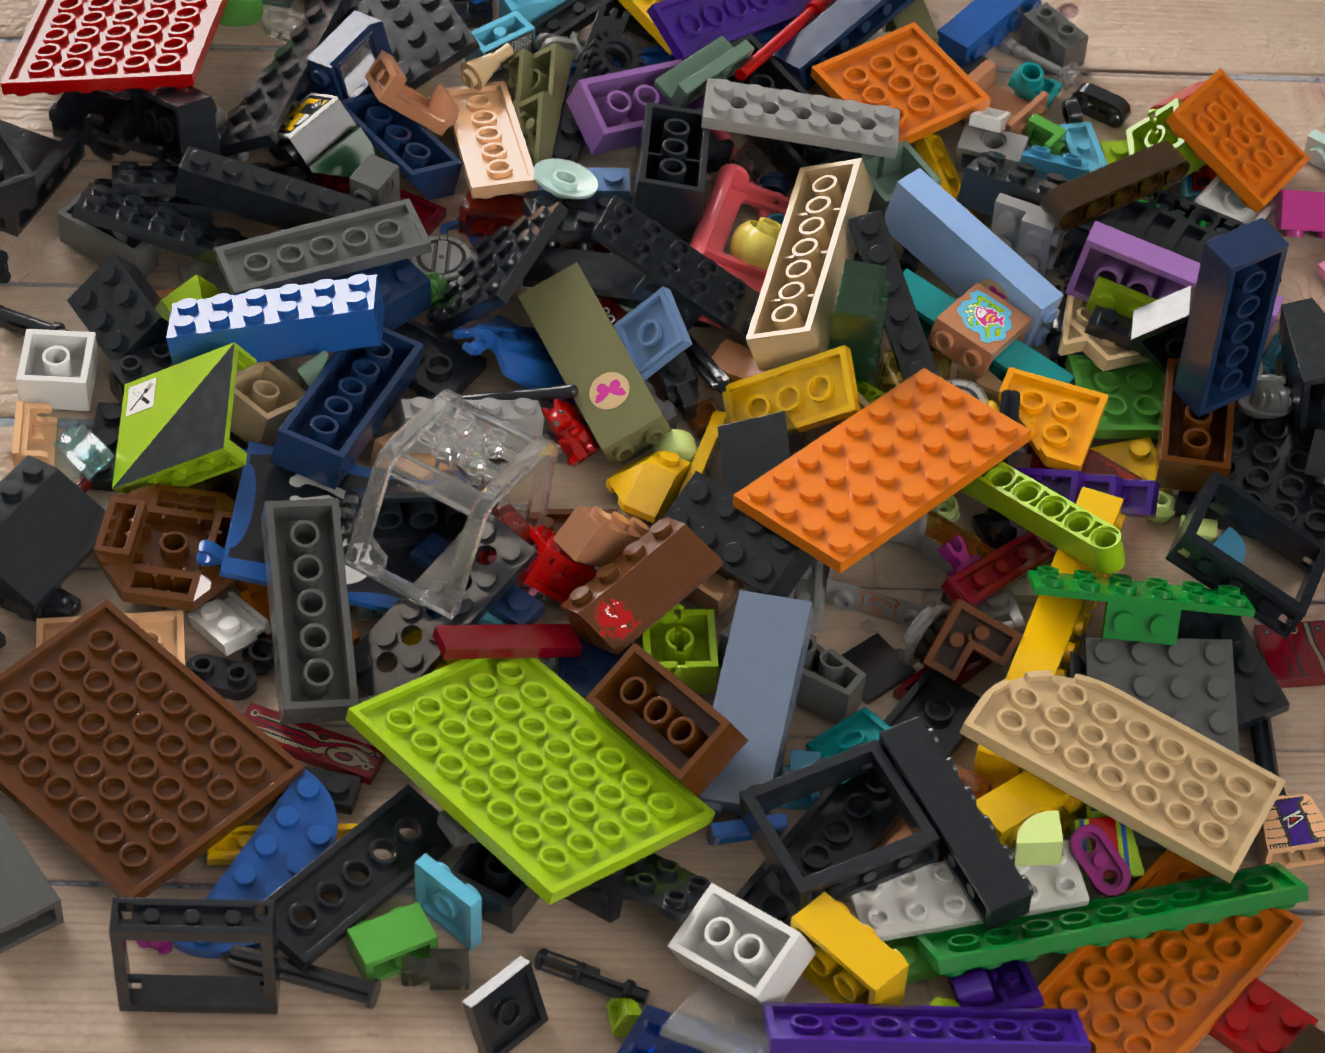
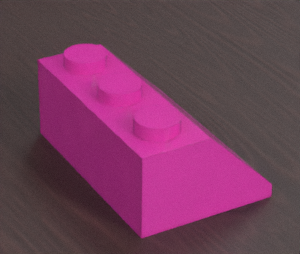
M1280 190L1274 196L1273 202L1277 204L1274 209L1275 228L1285 230L1284 236L1304 237V231L1317 232V238L1325 239V192Z

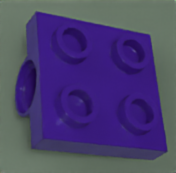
M1012 960L1002 962L1000 967L994 969L977 967L967 969L959 976H946L954 998L961 1007L1039 1008L1044 1006L1042 994L1025 961Z

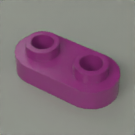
M1084 825L1076 829L1069 839V851L1093 888L1103 896H1115L1124 892L1131 881L1130 869L1107 834L1095 825ZM1084 838H1088L1093 842L1094 848L1091 852H1086L1082 849L1081 842ZM1106 870L1114 873L1115 882L1113 884H1107L1103 880V873Z

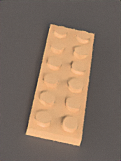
M489 82L481 90L469 88L466 85L446 88L459 108L458 118L451 128L461 162H463L462 165L472 199H490L506 194L522 195L529 191L538 190V183L533 177L534 167L506 82Z

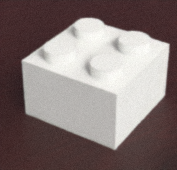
M26 329L16 378L19 401H24V403H45L51 405L52 409L90 411L99 361L96 333Z

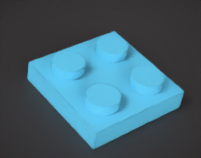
M425 853L415 862V903L419 902L426 916L472 951L482 942V898L472 885L464 884L457 879L446 864L440 861L436 862Z

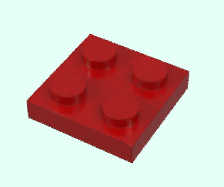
M1255 978L1215 1022L1208 1034L1235 1053H1283L1309 1023L1317 1027L1319 1020L1258 978Z

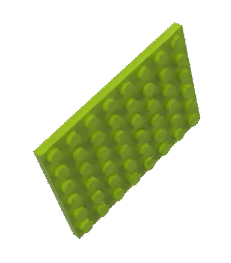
M538 658L461 659L348 708L347 722L548 905L710 825L715 815V812Z

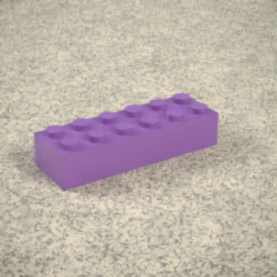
M1095 221L1065 294L1088 302L1097 278L1101 276L1159 300L1189 286L1195 289L1201 263ZM1280 295L1276 297L1267 338L1284 299Z

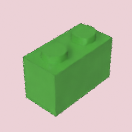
M419 902L408 906H399L388 914L372 920L360 921L354 927L347 929L348 952L362 979L373 981L375 978H378L382 981L438 959V936Z

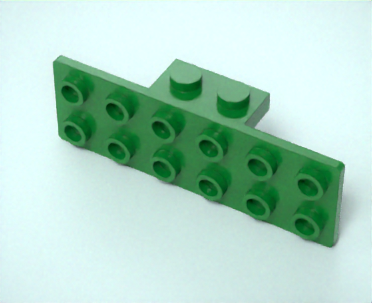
M1038 566L1037 570H1028L1027 573L1028 581L1036 595L1106 602L1101 631L1103 638L1176 645L1181 610L1254 617L1255 609L1246 595L1240 592V588L1231 585H1219L1218 589L1204 588V584L1194 581H1183L1182 586L1168 584L1167 580L1156 577H1148L1146 582L1133 581L1131 576L1118 573L1110 574V578L1095 577L1096 573L1088 570H1074V574L1059 573L1060 570L1051 566Z

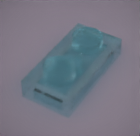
M80 421L73 427L65 430L61 438L54 444L89 480L115 456Z

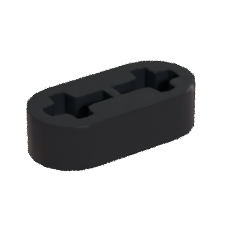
M1082 83L1071 96V98H1077L1082 114L1110 127H1120L1131 114V107L1126 99L1092 83Z

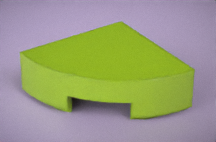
M612 998L606 1003L613 1037L626 1038L643 1016L638 1003L630 998Z

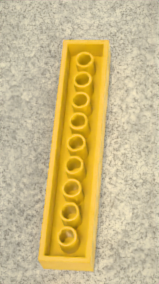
M1082 487L1076 504L1115 526L1122 533L1126 520V515L1121 513L1124 499ZM1059 548L1051 564V567L1060 570L1059 573L1074 574V570H1088L1096 573L1095 577H1109V574H1103L1094 570ZM1039 595L1006 680L1011 681L1022 678L1025 672L1052 670L1054 676L1067 677V669L1070 667V652L1074 651L1077 655L1079 654L1082 640L1078 638H1081L1082 634L1086 635L1092 618V614L1088 613V611L1091 612L1092 608L1096 609L1099 601ZM979 744L970 788L975 797L981 798L1024 772L1025 769Z

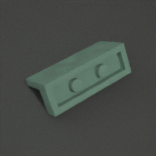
M721 36L658 77L654 82V86L673 106L684 108L705 94L707 78H729L751 57L755 48L747 39L733 47L725 37Z

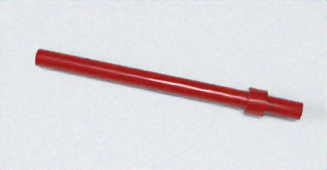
M811 0L805 6L804 12L735 71V77L740 81L745 80L811 21H814L821 13L826 11L827 7L835 0Z

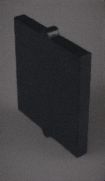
M878 633L841 655L867 674L862 700L867 705L916 674V670L900 655V650L894 649Z

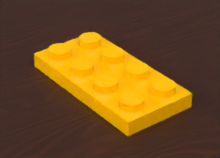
M845 345L732 382L726 386V391L722 393L725 413H727V424L785 411L800 433L851 417L861 410L851 350Z

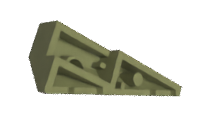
M556 42L534 54L524 48L503 61V67L509 72L510 78L507 80V83L515 96V100L512 103L533 167L541 160L552 158L574 53Z

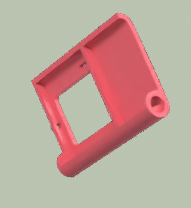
M725 164L717 173L689 245L707 258L715 261L735 277L744 281L745 284L758 293H761L768 270L749 265L739 258L723 253V250L742 204H748L772 214L780 213L785 215L790 198L779 192H773L750 183L749 174L743 167L737 164ZM702 314V316L698 319L699 321H702L704 323L710 324L712 326L727 331L726 329H724L723 327H721L720 325L706 317L704 314Z

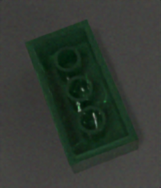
M845 259L833 311L828 350L843 345L850 348L856 384L867 382L873 386L875 374L870 372H875V369L878 367L881 351L879 346H881L884 331L882 324L884 325L887 304L881 303V301L887 302L891 282L884 281L886 266Z

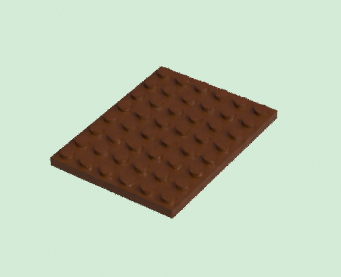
M108 599L103 600L0 673V790L118 897L146 898L286 791L290 784L305 772V767Z

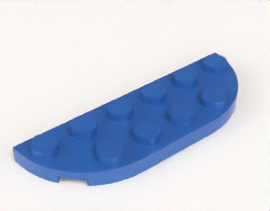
M305 769V772L290 784L206 899L265 900L336 843L337 814L334 802L325 786L312 773ZM174 941V948L192 956L221 959V955H228L230 948L234 944L257 949L261 947V943Z

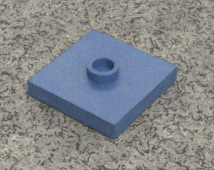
M661 287L613 325L644 381L692 345L671 290L666 287Z

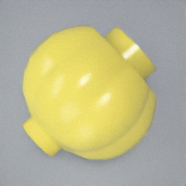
M760 217L759 221L749 220L744 222L732 235L730 243L731 256L739 258L749 265L768 270L782 225L766 217Z

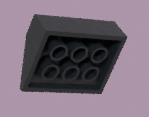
M27 455L0 481V596L35 611L94 552L95 543L106 511L58 468L30 455Z

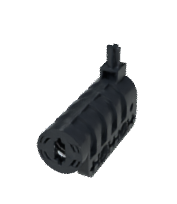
M1162 189L1146 196L1151 199L1150 202L1137 200L1070 229L1063 238L1060 258L1054 265L1053 271L1057 272L1058 278L1062 280L1072 276L1095 221L1201 263L1205 242L1214 236H1221L1237 229L1245 223ZM1207 221L1212 226L1201 227L1197 225L1195 222Z

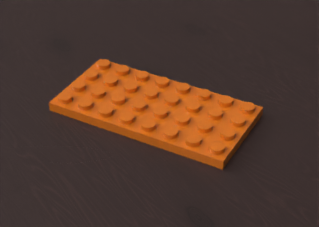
M923 368L733 495V506L841 574L1030 441L1031 430Z
M1167 849L1144 873V876H1141L1127 892L1214 874ZM1269 908L1259 910V914L1255 916L1242 917L1234 915L1224 917L1223 921L1216 924L1200 922L1187 925L1181 931L1160 930L1150 932L1148 937L1142 939L1125 937L1113 940V943L1107 946L1086 945L1076 947V950L1069 953L1038 985L1044 1001V1006L1039 1007V1009H1077L1091 1044V1053H1191L1211 1031L1215 1022L1255 978H1259L1302 930L1304 920L1287 909Z

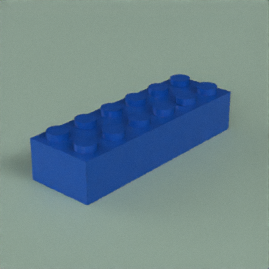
M357 274L348 279L334 281L322 279L313 284L306 285L287 284L281 288L270 290L252 289L246 293L235 295L222 293L212 298L199 300L186 298L172 304L166 340L173 366L234 342L254 357L257 362L314 355L325 350L327 353L382 345L385 309L377 274L369 276Z

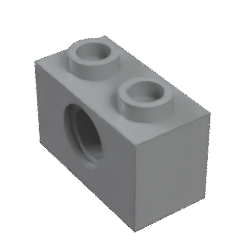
M966 122L956 149L954 166L957 171L965 173V169L983 152L988 151L1002 153L1006 156V160L1015 163L1020 162L1021 154L1028 146V136L1007 131L998 133L968 125L969 122Z

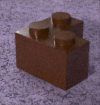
M956 599L919 664L951 681L957 679L971 652L976 653L1000 668L1006 667L1023 634L963 600Z

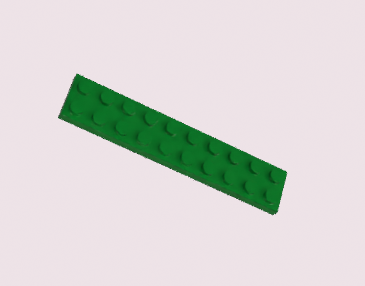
M1279 862L1239 869L1231 883L1216 875H1209L1124 892L1115 896L1089 899V904L1086 906L1019 917L989 931L984 924L915 935V943L918 952L939 975L953 977L963 974L967 969L977 967L994 969L1000 967L1002 962L1012 960L1033 961L1038 959L1041 954L1051 952L1068 954L1074 952L1076 947L1086 945L1107 946L1112 944L1113 940L1125 937L1142 939L1148 937L1150 932L1160 930L1181 931L1187 925L1200 922L1216 924L1223 921L1224 917L1234 915L1250 917L1259 914V910L1269 908L1290 909L1298 902L1309 900L1308 886Z

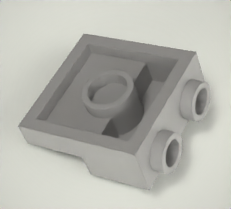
M1000 193L995 201L991 231L1045 278L1049 270L1053 271L1054 265L1059 260L1060 252H1057L1056 248L1061 243L1064 231L1053 222L1040 206Z

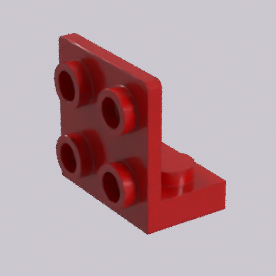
M527 522L522 529L539 547L537 550L539 556L519 578L525 584L563 604L569 599L570 594L575 589L584 586L596 576L597 570L595 566L574 561L553 540L556 533L543 524H539L536 528Z

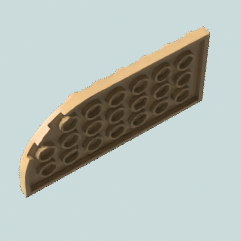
M1052 670L1025 672L1022 678L1011 681L1004 679L984 693L959 732L1228 883H1231L1286 783V780L1120 689L1095 678L1077 673L1074 678L1054 676Z

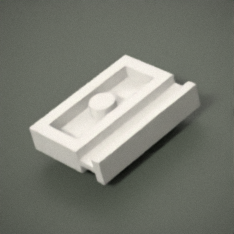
M233 591L228 593L229 598L223 601L217 598L214 601L204 603L200 608L188 614L190 625L226 656L258 640V634L264 632L268 635L271 633L269 621Z

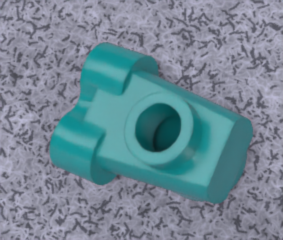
M1025 62L1017 67L1007 86L1014 90L1017 97L1029 99L1030 101L1045 91L1048 93L1046 108L1049 109L1052 102L1058 96L1063 84L1052 78L1049 80L1044 78L1043 69L1038 64Z

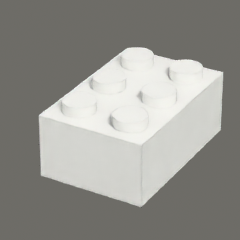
M713 883L710 884L667 946L684 966L761 1011L763 1002H783L816 954V951L802 933Z

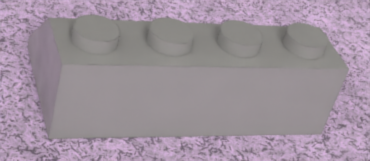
M415 397L413 399H400L392 409L391 417L402 454L540 453L544 416L538 400L528 398L497 400L489 397L481 400H463L458 397L448 399Z

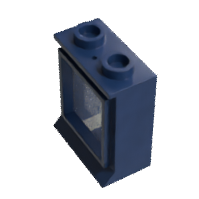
M358 11L352 12L306 58L311 78L314 81L318 94L337 96L339 100L361 96L370 87L365 74L380 52L383 50L393 56L381 20Z

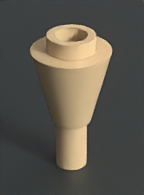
M505 44L494 53L462 63L460 77L464 84L469 88L481 90L500 64L514 54L513 48L509 44Z

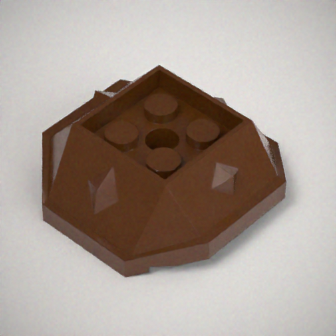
M163 484L148 485L128 494L123 492L112 495L93 550L94 559L122 601L160 606L162 609L167 607L195 611L204 603L210 602L220 591L235 581V579L219 576L221 565L201 566L196 562L199 544L202 540L213 541L225 549L235 501L226 493Z

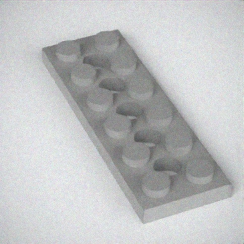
M707 78L701 127L896 159L900 109L891 108L886 105L877 106L859 103L855 100H840L823 95L798 93L788 89L767 88L757 84L749 85L730 82L726 79Z

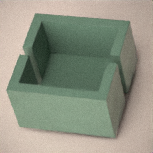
M907 140L898 143L896 159L880 157L878 179L879 156L865 155L860 157L874 188L868 213L881 210L884 218L897 182L918 168L922 169L941 186V179Z

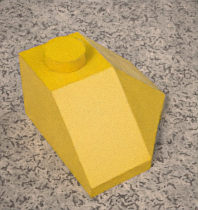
M658 450L621 467L606 480L605 486L610 493L618 495L617 504L622 511L655 523L669 510L677 499L691 462L681 459L674 452Z

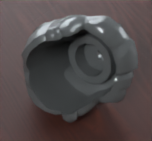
M1261 359L1254 392L1235 400V407L1240 413L1257 419L1282 417L1289 414L1292 410V400L1289 396L1291 389L1284 386L1286 383L1285 377L1267 374L1264 369V360Z

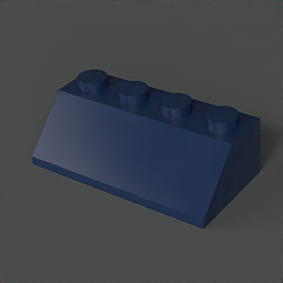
M374 93L340 100L356 123V126L361 127L377 152L385 160L399 165V173L423 197L430 201L454 195L463 162L426 127L378 101Z

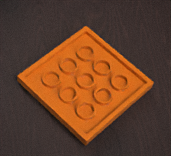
M915 22L817 64L811 69V77L831 98L855 100L859 103L877 106L886 105L891 108L900 109L898 143L907 140L911 144L970 117L975 111H983L990 107L991 98Z
M1221 68L1164 120L1170 126L1171 131L1177 137L1182 138L1193 149L1196 157L1206 162L1216 172L1218 179L1228 185L1239 196L1241 202L1246 207L1251 208L1256 214L1310 160Z

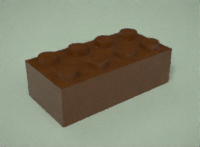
M1168 358L1162 384L1155 481L1160 484V488L1197 493L1213 471H1216L1226 479L1229 478L1235 401L1198 417L1173 391L1180 359Z
M636 643L628 649L585 698L697 797L703 793L748 741L730 721Z

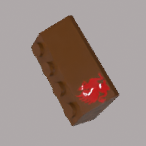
M666 517L655 522L650 527V531L641 539L626 546L623 554L612 563L601 567L597 571L596 576L587 584L575 589L570 594L569 599L560 607L579 639L618 655L721 568L724 563L685 523Z

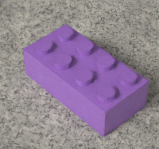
M681 59L577 81L566 102L592 155L638 145L646 103L652 102L673 106L654 86V82L658 77L683 62ZM705 94L684 108L703 111Z

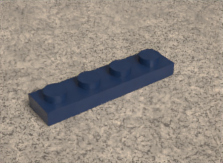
M433 532L410 552V562L425 572L451 543ZM468 577L459 578L454 583L453 590L457 592L467 591L471 587L472 579ZM513 584L490 608L488 613L505 624H534L544 614L545 604Z

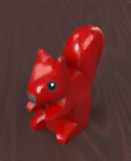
M554 399L552 409H541L550 431L556 437L557 444L561 446L568 458L567 464L569 466L578 465L601 449L592 431L587 425H584L576 408L571 403Z

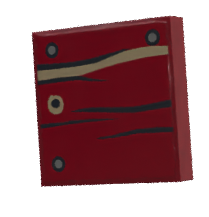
M1325 620L1300 622L1287 639L1264 624L1254 626L1253 636L1256 646L1262 657L1266 659L1267 665L1280 688L1325 685Z

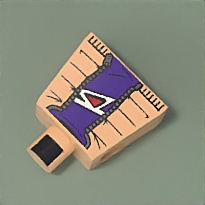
M1284 786L1255 837L1260 865L1279 862L1286 869L1325 863V818L1311 796L1307 794L1288 796Z

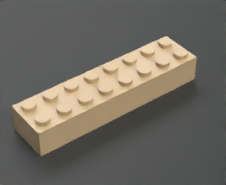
M862 158L802 167L799 170L746 337V342L759 370L774 369L827 351L857 249L848 225V219L867 214L874 191Z

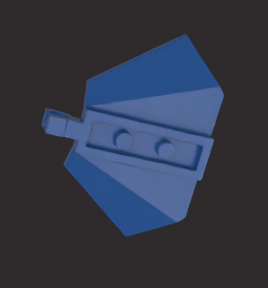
M499 314L478 317L451 330L454 339L475 338L472 343L464 342L462 349L470 355L476 356L481 354L486 348L491 349L496 355L503 375L525 388L566 385L534 327L517 326L508 318ZM574 398L558 399L559 401H568L575 406ZM547 400L554 404V400Z

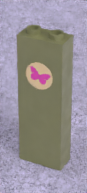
M577 262L518 295L566 385L574 384L578 387L579 392L574 397V400L611 465L629 459L634 452L649 444L659 442L666 433L672 431Z

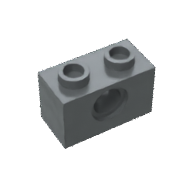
M1047 2L1023 14L1019 39L1021 45L1029 51L1064 68V70L1069 68L1073 71L1084 65L1089 38L1087 34Z

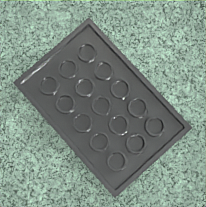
M1085 637L1083 642L1085 676L1095 678L1120 689L1240 755L1232 639H1177L1176 645L1103 637ZM1132 829L1138 851L1165 852L1167 848Z

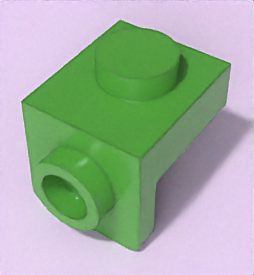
M1036 113L1028 119L1025 136L1029 137L1028 146H1043L1050 149L1051 154L1063 156L1066 153L1067 145L1065 144L1067 130Z

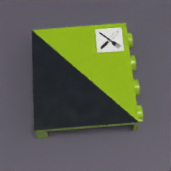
M234 342L125 384L112 489L118 494L123 492L128 494L138 488L152 484L188 487L245 466L247 453L229 440L236 372L256 365L257 360Z

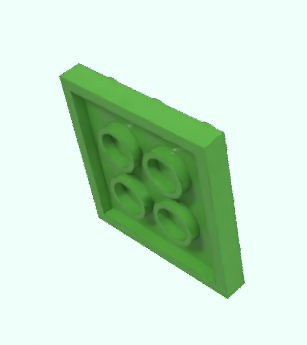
M1067 355L1065 361L1066 371L1075 376L1072 385L1109 395L1094 439H1139L1145 437L1158 439L1164 375L1151 361L1102 371L1095 366L1087 355Z

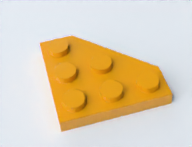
M1009 367L999 390V402H1001V393L1004 390L1018 391L1020 393L1018 423L1031 430L1029 444L1043 464L1054 469L1081 471L1105 411L1109 395Z

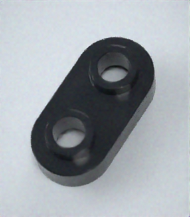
M210 654L195 655L186 663V667L223 698L235 701L245 700L251 697L257 689L256 672L248 664Z

